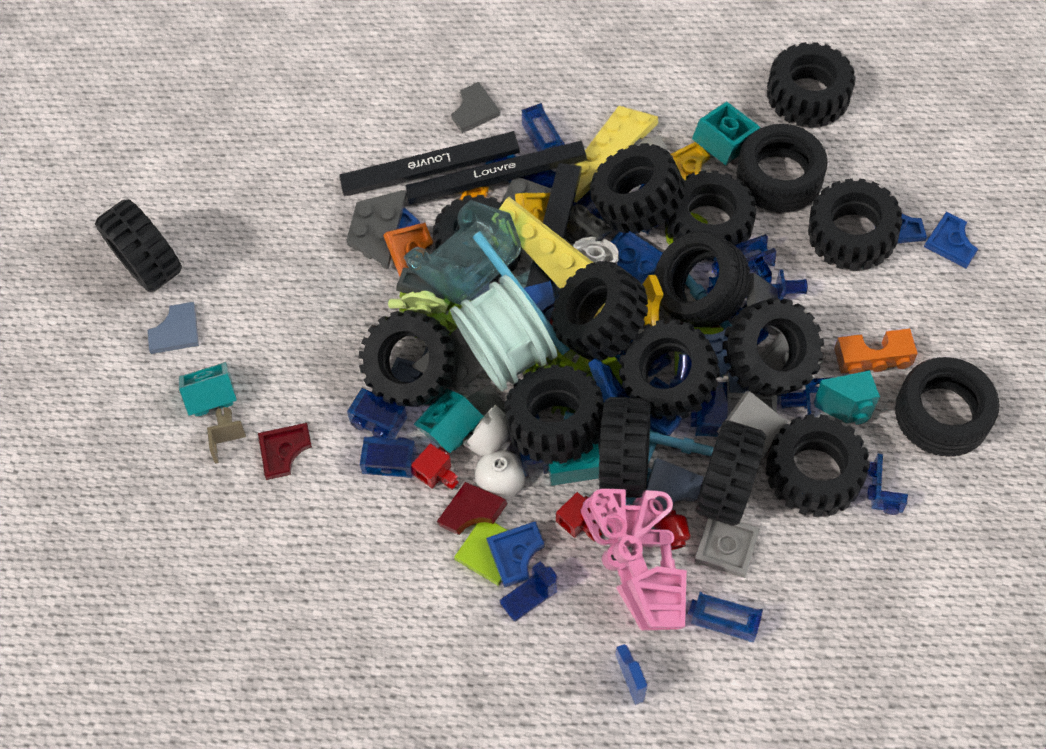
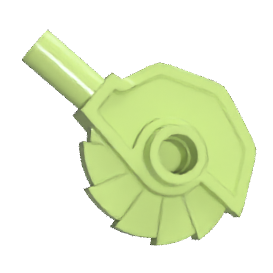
M429 291L406 293L402 296V299H389L388 301L390 309L405 308L425 315L445 312L448 306L443 299L435 297V294Z

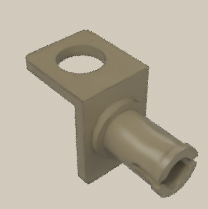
M223 407L224 415H222L221 408L217 409L218 425L207 427L209 449L215 464L219 463L217 443L246 437L242 422H232V410L228 407Z

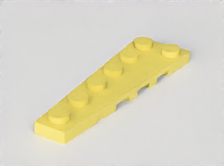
M622 106L616 108L586 148L587 160L574 164L582 167L574 202L577 203L590 190L593 175L598 172L599 165L601 163L604 164L606 158L610 155H615L618 150L622 148L627 149L630 145H634L639 138L643 139L657 126L658 116Z
M510 197L506 198L493 217L560 289L561 287L564 288L567 283L566 280L569 277H573L578 269L586 268L587 264L594 263ZM605 304L597 311L595 317L600 313Z

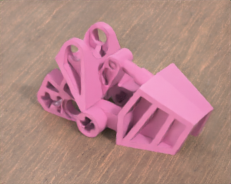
M599 489L583 502L581 513L594 540L600 545H610L602 555V563L606 569L618 571L622 584L616 588L641 631L678 630L684 628L686 570L676 569L675 559H672L671 543L674 541V534L669 530L651 529L671 511L673 506L671 497L665 492L646 490L642 498L634 499L633 505L630 506L626 505L625 489ZM656 497H662L666 500L667 508L665 511H663L664 509L660 501L655 499ZM607 526L610 527V529L612 530V533L609 532V530L607 529ZM599 528H601L606 537L610 538L609 540H604L599 536ZM630 546L632 548V552H630L627 547ZM643 547H660L661 567L656 566L648 570L642 556ZM612 555H614L615 561L612 560Z

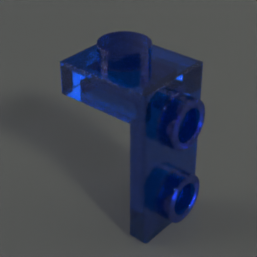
M877 453L874 462L870 461L868 476L873 478L872 485L869 484L867 500H871V509L883 510L888 515L903 513L908 504V494L882 491L883 454Z
M541 561L532 567L533 576L500 599V605L513 622L518 621L557 593L558 577L550 566L546 568Z

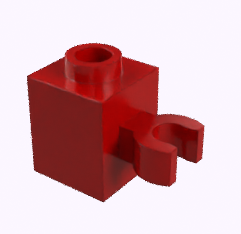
M430 443L411 464L413 475L432 489L439 481L451 490L459 483L456 480L458 476L449 470L452 467L450 454L440 446L437 448Z
M576 492L556 511V522L572 537L575 538L583 530L595 542L581 513L583 502L589 497H583L580 493ZM599 528L598 532L600 537L602 536L601 528Z

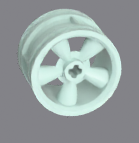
M507 275L500 277V284L497 282L489 284L490 290L471 302L467 299L462 301L461 309L456 306L450 309L452 317L471 351L490 379L502 392L508 388L507 382L511 384L518 382L517 375L535 364L542 367L546 364V357L550 360L557 357L553 341L538 314L520 288Z

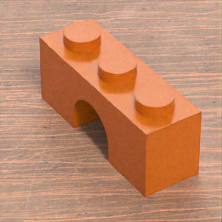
M910 328L886 331L882 340L883 349L880 350L869 348L865 344L862 334L838 337L834 351L841 374H854L867 370L882 372L891 367H897L898 369L910 367L913 365L918 354Z

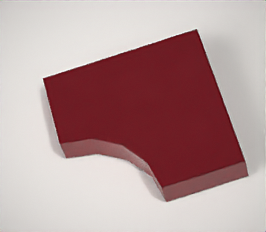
M307 423L258 433L265 479L270 480L291 475L292 464L295 458L302 451L312 447Z
M465 482L436 522L440 527L460 535L466 528L476 523L486 522L494 524L508 503L506 499Z

